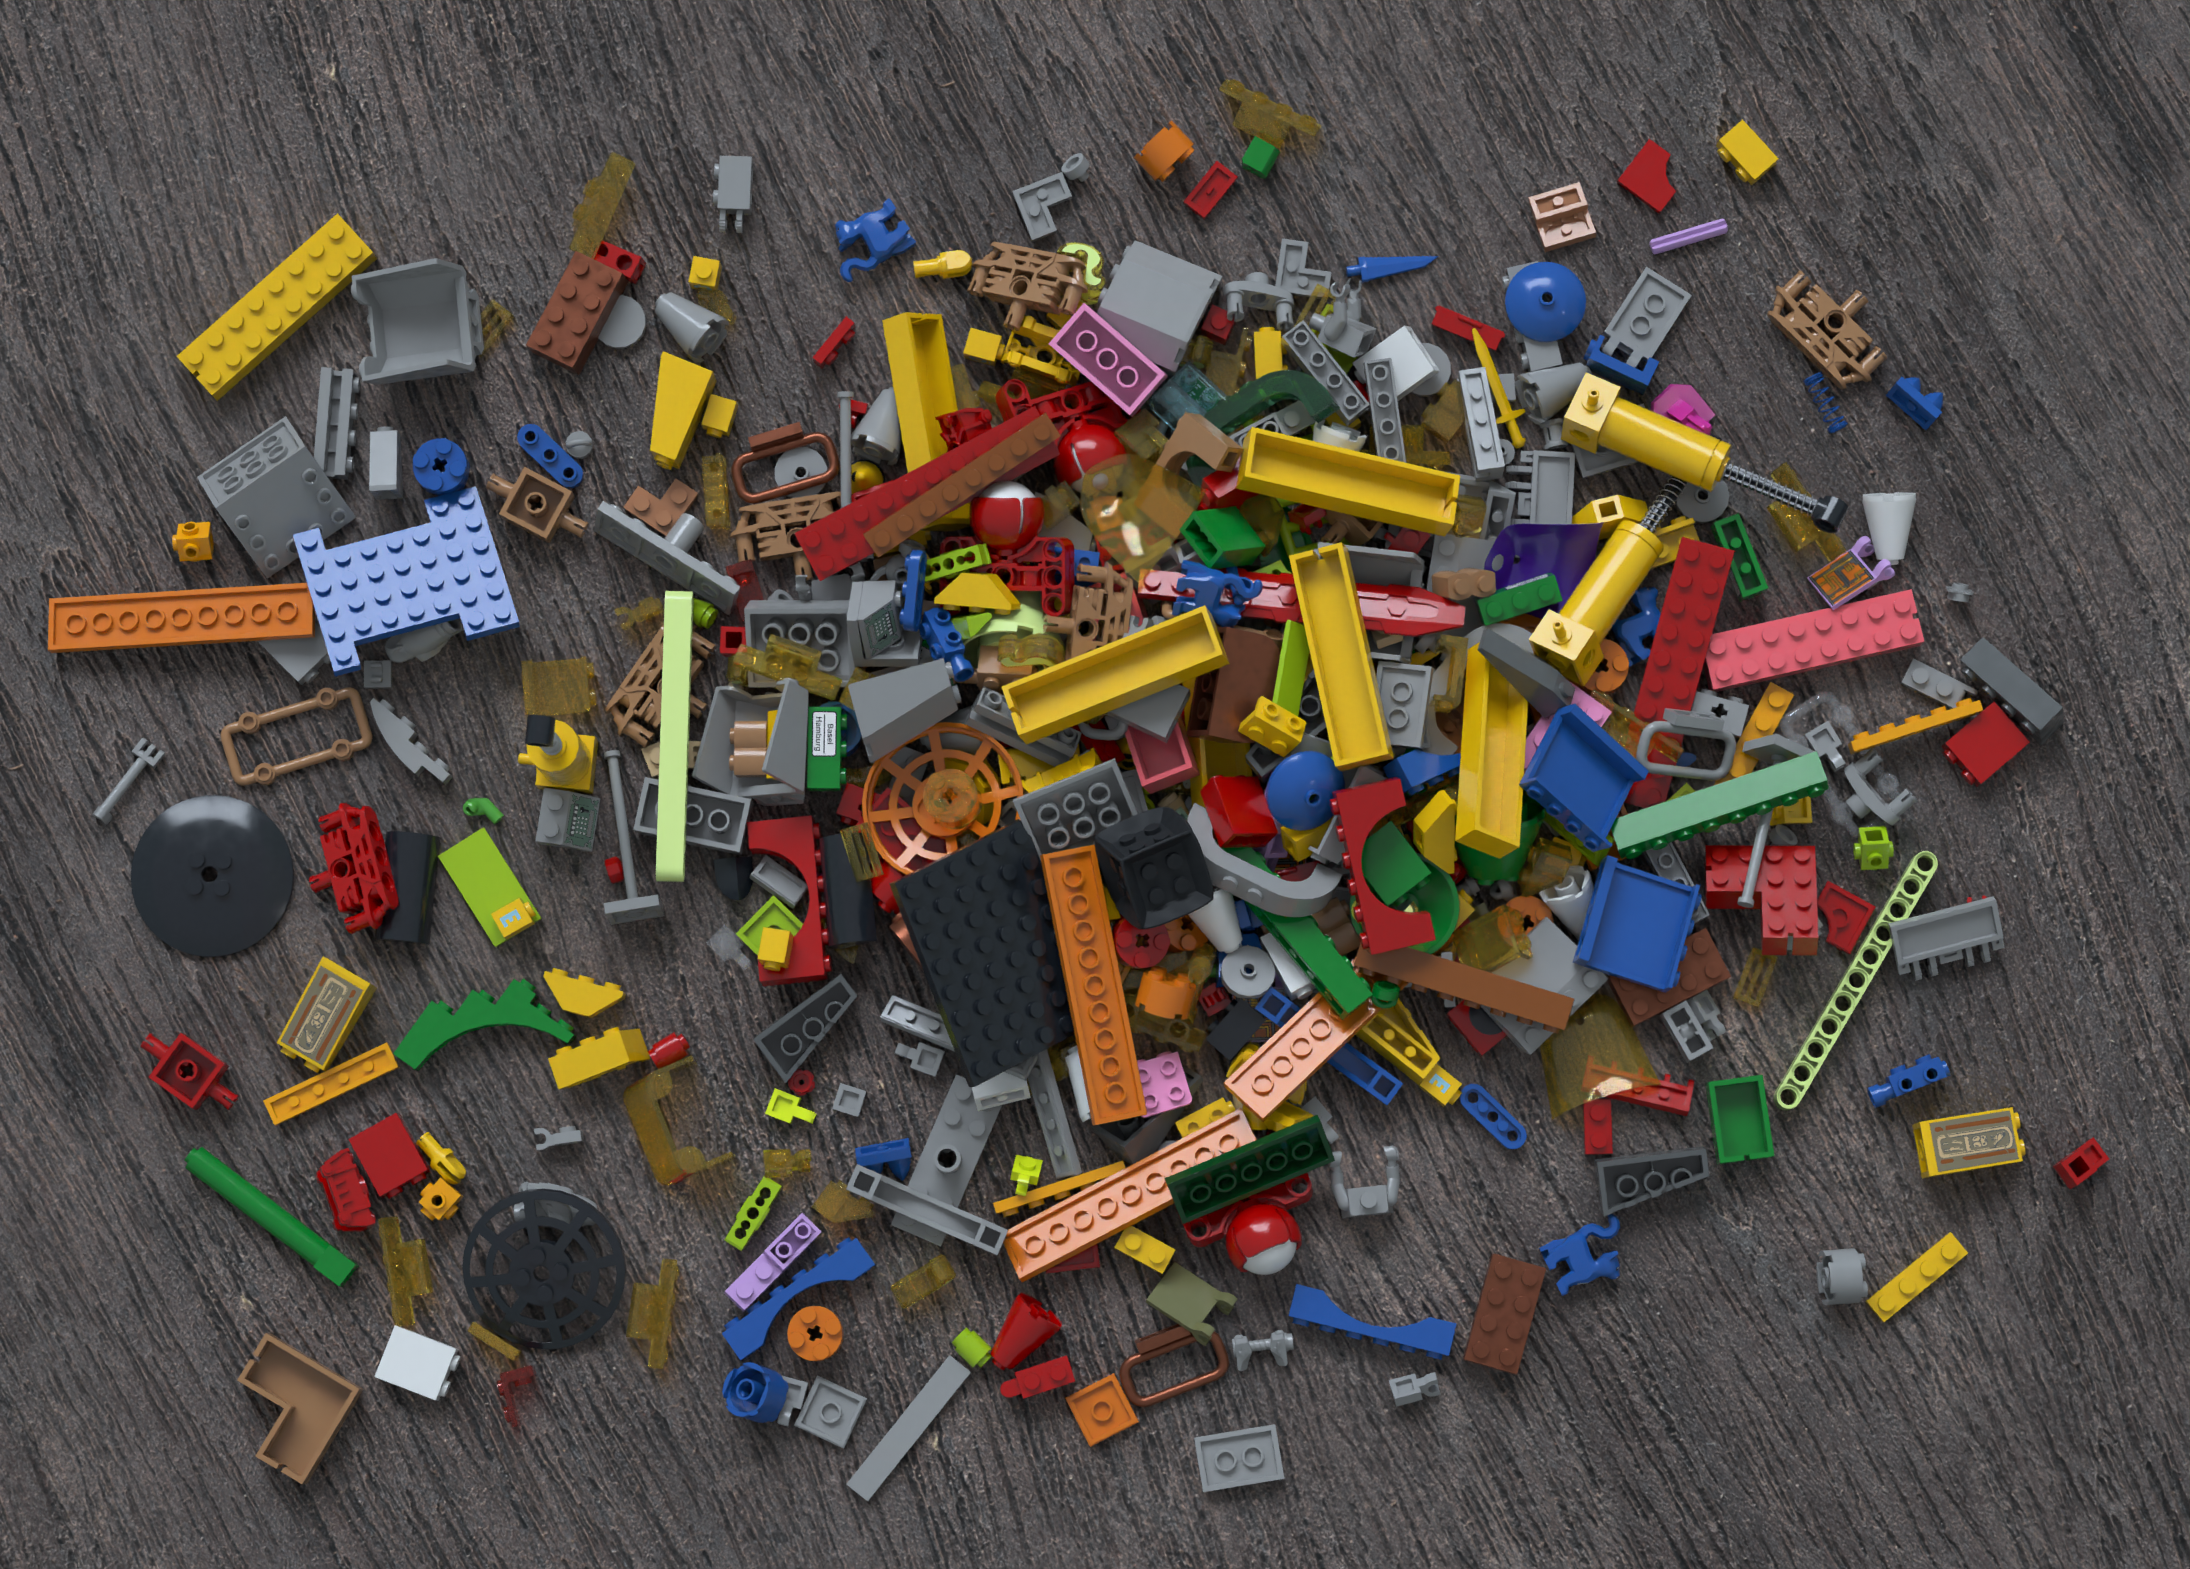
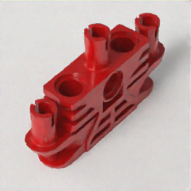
M340 803L339 810L325 816H320L318 819L319 823L325 822L319 826L323 832L328 833V835L320 836L328 870L311 876L309 882H316L310 885L315 893L332 886L340 912L354 914L357 911L364 910L344 920V924L351 923L345 927L350 934H354L369 926L373 929H378L382 924L386 911L389 908L395 909L399 901L376 813L369 806H363L359 809L351 807L347 803Z

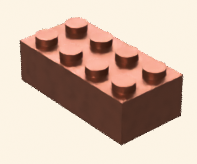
M575 251L526 346L532 353L580 375L610 313L629 281L623 273Z
M1706 928L1686 938L1684 943L1687 946L1686 956L1683 961H1679L1677 971H1680L1678 984L1666 993L1615 976L1608 977L1607 982L1631 1028L1731 977Z
M1491 1254L1462 1360L1517 1375L1546 1268L1498 1254Z

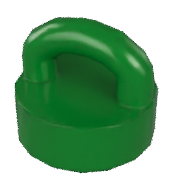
M1377 981L1373 984L1371 1001L1380 1008L1394 1007L1399 998L1400 988L1392 982Z

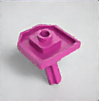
M1670 384L1651 402V411L1705 434H1711L1712 425L1708 422L1715 416V413L1691 385Z

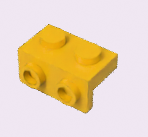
M1261 696L1257 700L1255 710L1240 723L1238 731L1272 750L1274 753L1285 757L1301 743L1306 721Z

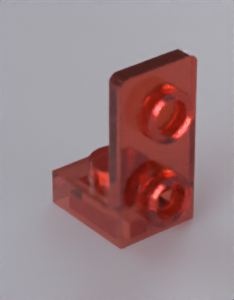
M751 559L725 567L728 576L733 578L737 585L740 586L736 603L742 622H745L744 608L750 600H764Z
M534 1365L500 1373L501 1379L497 1380L500 1396L505 1395L507 1406L503 1407L507 1423L512 1422L513 1427L521 1426L510 1383L514 1382L515 1387L531 1383L530 1378L537 1376Z

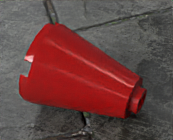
M1021 1292L1015 1297L990 1352L993 1357L992 1362L1002 1370L1006 1368L1013 1369L1062 1327L1060 1319L1050 1309L1046 1312L1040 1307L1042 1303L1028 1294Z

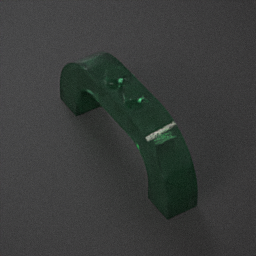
M1280 370L1243 384L1240 387V391L1232 396L1222 398L1217 403V406L1203 417L1224 434L1228 435L1273 404L1284 399L1301 401L1310 416L1317 423L1341 408L1333 395L1312 376L1294 370ZM1193 455L1186 460L1189 476L1197 491L1200 492L1202 479L1217 470L1197 455Z

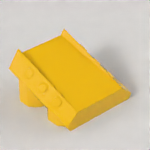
M1286 1101L1264 1122L1255 1116L1245 1105L1242 1108L1252 1130L1271 1129L1279 1131L1313 1117V1114Z

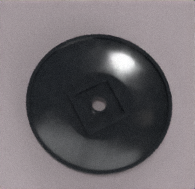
M205 795L190 798L165 810L149 825L142 835L135 850L131 867L132 894L138 912L145 924L159 939L171 947L184 953L201 957L229 956L259 943L276 927L283 917L290 902L294 884V866L290 848L277 825L257 807L240 799L221 795ZM209 867L215 868L218 873L216 880L213 882H206L203 878L204 871Z

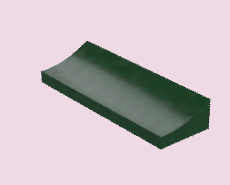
M1315 1115L1166 1177L1165 1181L1180 1219L1185 1224L1335 1161L1322 1123L1318 1115Z

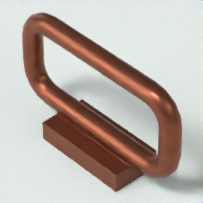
M800 422L748 437L752 451L739 455L731 467L732 479L739 497L747 503L757 504L833 480L838 474L840 462L835 444L828 435L821 432H812L804 435ZM818 442L824 446L829 461V468L824 473L758 493H750L747 490L742 475V467L745 464Z
M1178 1323L1134 1340L1139 1353L1126 1358L1121 1364L1119 1371L1120 1381L1129 1401L1139 1407H1149L1223 1377L1229 1367V1357L1219 1334L1214 1331L1210 1339L1219 1362L1216 1369L1148 1396H1140L1136 1392L1130 1376L1132 1367L1197 1342V1340L1190 1331Z

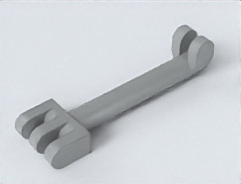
M144 737L132 750V753L138 757L102 805L98 806L92 814L105 825L112 819V815L109 812L143 768L148 764L155 769L165 756V752L160 750L153 758L152 754L157 748L153 744L146 751H143V748L148 743V740Z

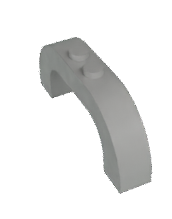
M1495 623L1471 631L1460 640L1454 649L1449 646L1439 658L1443 663L1437 670L1434 669L1429 699L1427 715L1431 748L1418 750L1436 755H1453L1458 749V746L1446 738L1439 730L1435 717L1436 708L1440 700L1466 669L1467 650L1480 642L1483 630L1488 628L1534 654L1529 642L1532 633L1515 625Z
M1194 803L1186 821L1191 826L1201 846L1212 885L1263 910L1286 917H1304L1315 914L1325 908L1330 902L1342 874L1318 863L1312 875L1306 880L1291 882L1280 879L1221 849L1213 838V827L1205 807Z

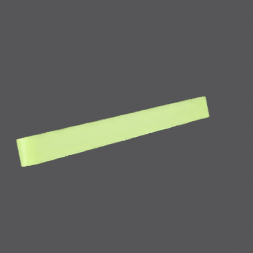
M665 591L656 881L684 882L693 591Z
M1922 851L1911 859L1776 1089L1774 1103L1779 1109L1790 1110L1796 1107L1802 1100L1892 946L1891 935L1887 941H1881L1876 935L1877 929L1884 927L1890 934L1888 923L1908 919L1937 869L1938 860L1933 853ZM1919 858L1929 860V871L1919 869L1917 865ZM1905 881H1912L1916 884L1917 891L1914 895L1905 892ZM1892 904H1898L1902 907L1903 915L1901 918L1891 915L1890 907ZM1870 950L1875 954L1876 961L1874 964L1870 965L1864 962V951ZM1851 974L1861 976L1862 985L1860 988H1855L1850 984L1849 977ZM1838 997L1847 999L1849 1007L1846 1011L1837 1009L1835 1001ZM1824 1020L1834 1023L1835 1031L1833 1034L1828 1035L1823 1032L1822 1023ZM1811 1043L1820 1046L1821 1055L1819 1058H1813L1809 1055L1808 1047ZM1797 1067L1806 1069L1808 1077L1805 1081H1798L1795 1078L1794 1071ZM1783 1090H1789L1793 1093L1794 1101L1791 1105H1786L1781 1101L1780 1095Z

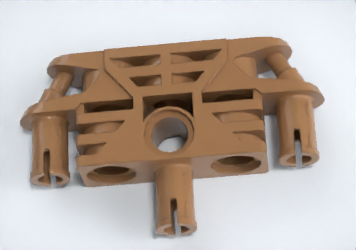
M992 242L990 246L993 250L982 260H976L972 264V267L976 270L967 292L977 297H983L985 294L991 301L1011 305L1003 324L1011 330H1014V327L1016 331L1020 330L1027 308L1060 315V312L1069 315L1070 312V315L1073 316L1076 313L1082 293H1088V287L1084 284L1081 272L1086 269V265L1074 257L1012 244ZM999 254H1001L1000 258L998 260H995L996 257ZM1069 272H1073V273H1074L1073 276H1072L1073 278H1071V277L1068 276V275H1069Z
M1800 270L1784 287L1776 286L1773 311L1769 310L1767 312L1768 318L1823 374L1842 390L1846 389V384L1872 380L1870 374L1887 359V356L1883 352L1874 359L1881 351L1879 347L1875 346L1859 363L1855 360L1873 342L1872 338L1851 319L1868 303L1865 296L1855 303L1862 294L1860 291L1855 290L1839 307L1815 284L1811 291L1805 294L1804 298L1802 297L1796 302L1794 298L1811 284L1807 276L1798 283L1805 275ZM1784 306L1789 311L1785 317L1780 315ZM1831 317L1838 318L1841 322V327L1837 329L1830 327L1828 319ZM1844 368L1851 372L1849 375L1843 377L1839 373Z
M841 491L739 508L738 512L742 513V516L738 521L736 530L730 535V538L736 539L738 563H746L745 552H747L749 563L756 561L751 537L756 535L759 542L758 549L761 552L759 553L761 561L793 557L795 574L803 575L802 570H804L805 575H808L805 578L806 581L813 579L810 562L802 547H794L791 541L795 537L794 533L803 529L797 528V526H808L833 513L832 503L836 501L841 507ZM750 515H755L756 524L748 526ZM796 527L787 533L786 528Z
M1108 562L1105 563L1104 567L1078 565V571L1088 572V574L1077 573V581L1101 583V588L1074 585L1070 618L1049 615L1044 617V622L1055 625L1043 624V632L1067 634L1064 661L1122 639L1124 633H1128L1133 580L1130 577H1127L1126 580L1123 579L1119 573L1113 570L1112 565ZM1113 583L1122 587L1120 592H1113ZM1087 621L1089 629L1086 634L1080 635L1078 627L1081 622Z
M664 625L649 643L605 709L607 714L612 713L613 720L618 727L619 737L626 734L644 748L650 743L641 735L652 741L655 734L635 722L634 719L638 717L642 721L645 720L646 724L652 725L657 731L661 728L662 679L660 681L659 679L662 676ZM693 626L692 650L707 660L711 654L703 647L713 653L716 645L696 633L697 626ZM692 655L691 684L704 667V663L699 659L696 660L694 655ZM659 681V683H658V685H657V691H658V693H657L656 691L653 690V688H654V686L656 685V683ZM692 694L690 695V713L699 719L702 713L694 706L705 711L708 704ZM620 704L628 708L625 716L618 709Z

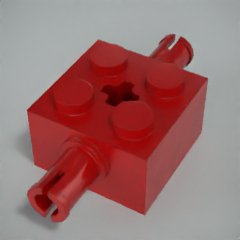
M180 1032L170 1047L153 1036L152 1033L145 1039L154 1046L145 1041L142 1042L140 1048L146 1050L159 1060L149 1078L192 1109L198 1110L209 1096L226 1107L227 1110H230L234 1104L225 1097H228L233 1102L238 1100L239 1096L237 1094H234L220 1084V1079L229 1068V1065L186 1034ZM186 1067H193L192 1071L194 1074L192 1077H186L187 1073L184 1071Z

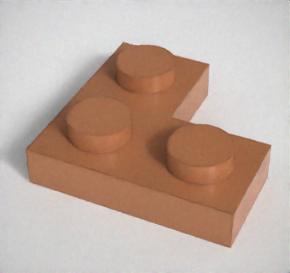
M675 478L661 500L638 486L623 508L666 537L683 513H687L699 494Z

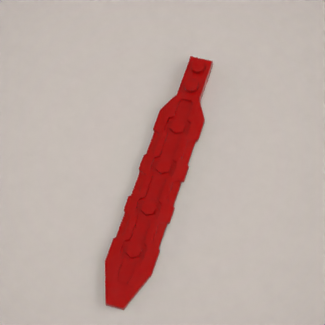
M1226 568L1216 569L1227 574ZM1237 568L1239 577H1246L1253 584L1258 579L1263 585L1262 592L1258 597L1243 603L1246 607L1240 614L1241 618L1275 620L1276 623L1285 624L1287 620L1303 623L1293 574L1280 573V575L1247 572L1246 569ZM1140 569L1137 598L1176 602L1178 596L1194 597L1195 590L1188 588L1183 592L1176 590L1178 578L1186 577L1184 574ZM1355 583L1366 630L1417 637L1464 627L1465 606L1423 588L1395 584L1382 586ZM1225 587L1220 600L1222 605L1235 604L1231 590Z

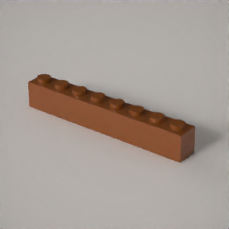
M1043 413L863 533L864 537L879 558L1061 435L1047 414Z
M1360 943L1354 962L1355 966L1360 967L1359 973L1374 977L1375 972L1386 975L1385 981L1398 985L1404 980L1412 983L1411 989L1427 993L1428 988L1439 991L1437 997L1453 1001L1454 996L1465 999L1463 1005L1479 1009L1480 1005L1491 1007L1490 1013L1502 1017H1506L1507 1013L1517 1015L1516 1021L1531 1026L1533 1021L1543 1023L1544 1030L1557 1034L1560 1029L1566 1030L1575 1001L1574 998L1409 947L1371 955L1367 952V949H1362Z

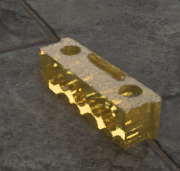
M716 453L715 456L702 457L706 526L711 529L725 528L729 530L731 525L726 458L721 453Z

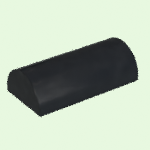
M386 832L385 847L399 902L395 909L389 908L386 911L382 924L375 931V940L429 945L440 837L414 832Z
M845 833L820 838L819 845L829 948L844 949L877 941L867 833Z

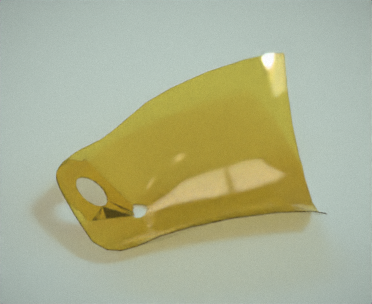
M1123 454L1104 460L1087 470L1082 482L1080 508L1084 521L1095 538L1139 583L1176 540L1181 532L1179 529L1192 512L1197 509L1206 490L1148 459L1136 455ZM1100 473L1106 474L1109 480L1107 486L1101 490L1095 489L1092 483L1093 478ZM1121 490L1123 492V497L1121 499H1116V494Z
M1593 994L1583 1003V1006L1570 1016L1566 1030L1560 1029L1558 1034L1553 1033L1540 1045L1552 1119L1576 1106L1610 1094L1637 1087L1661 1085L1624 1011L1614 999L1607 995ZM1580 1018L1585 1019L1582 1025H1578L1575 1021Z

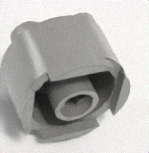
M1855 1248L1821 1250L1818 1256H1823L1822 1262H1817L1816 1275L1819 1293H1825L1826 1300H1822L1824 1305L1859 1303L1861 1298L1867 1297L1868 1287L1866 1281H1863L1862 1270H1865L1866 1267L1863 1253L1858 1254Z

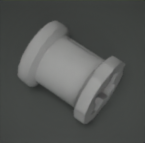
M1562 418L1548 420L1539 425L1543 429L1546 441L1544 450L1549 451L1568 446V442L1561 440Z

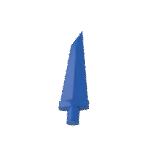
M1438 256L1358 257L1359 265L1346 266L1347 277L1360 275L1362 282H1369L1370 280L1424 268Z

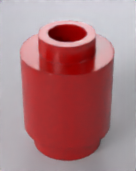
M673 1032L653 1044V1048L648 1051L651 1059L660 1070L664 1066L665 1068L670 1067L689 1055L687 1049L690 1048V1045L683 1034L677 1036Z

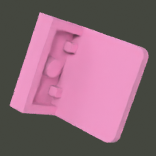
M1171 1051L1158 1054L1156 1058L1147 1061L1145 1059L1137 1060L1147 1115L1141 1116L1142 1118H1148L1192 1103V1096L1178 1051L1174 1053Z

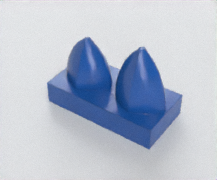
M1901 377L1886 396L1924 430H1927L1942 413L1943 393L1935 392L1923 396L1920 393L1921 384L1919 378L1910 377L1904 379Z
M909 1138L855 1148L858 1165L881 1174L883 1163L887 1162L890 1170L896 1177L902 1181L906 1178L911 1163L910 1157H912Z

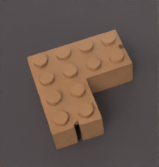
M265 1333L253 1355L262 1358L260 1361L250 1359L237 1381L284 1409L255 1457L275 1469H281L283 1465H286L287 1467L282 1469V1473L300 1484H307L364 1389L273 1334Z

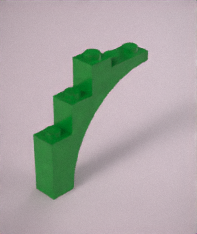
M513 979L495 1005L492 1003L495 998L484 990H481L479 993L472 990L454 1016L451 1014L454 1009L440 1000L436 1004L431 1000L393 1054L419 1071L433 1054L449 1042L469 1032L487 1027L511 1025L533 1028L551 1034L571 1045L576 1036L571 1033L574 1028L564 1020L560 1019L557 1023L549 1016L552 1012L538 1003L536 1007L533 1006L539 997L534 993L535 986L525 979H522L521 982Z

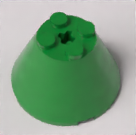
M1523 795L1520 847L1500 859L1455 841L1457 856L1467 875L1477 879L1480 885H1491L1494 883V880H1519V874L1545 819L1546 809L1535 799Z

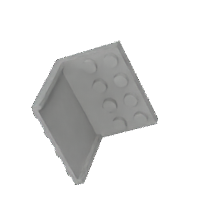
M286 416L197 477L216 510L267 579L299 557L293 534L319 528L324 540L356 518Z

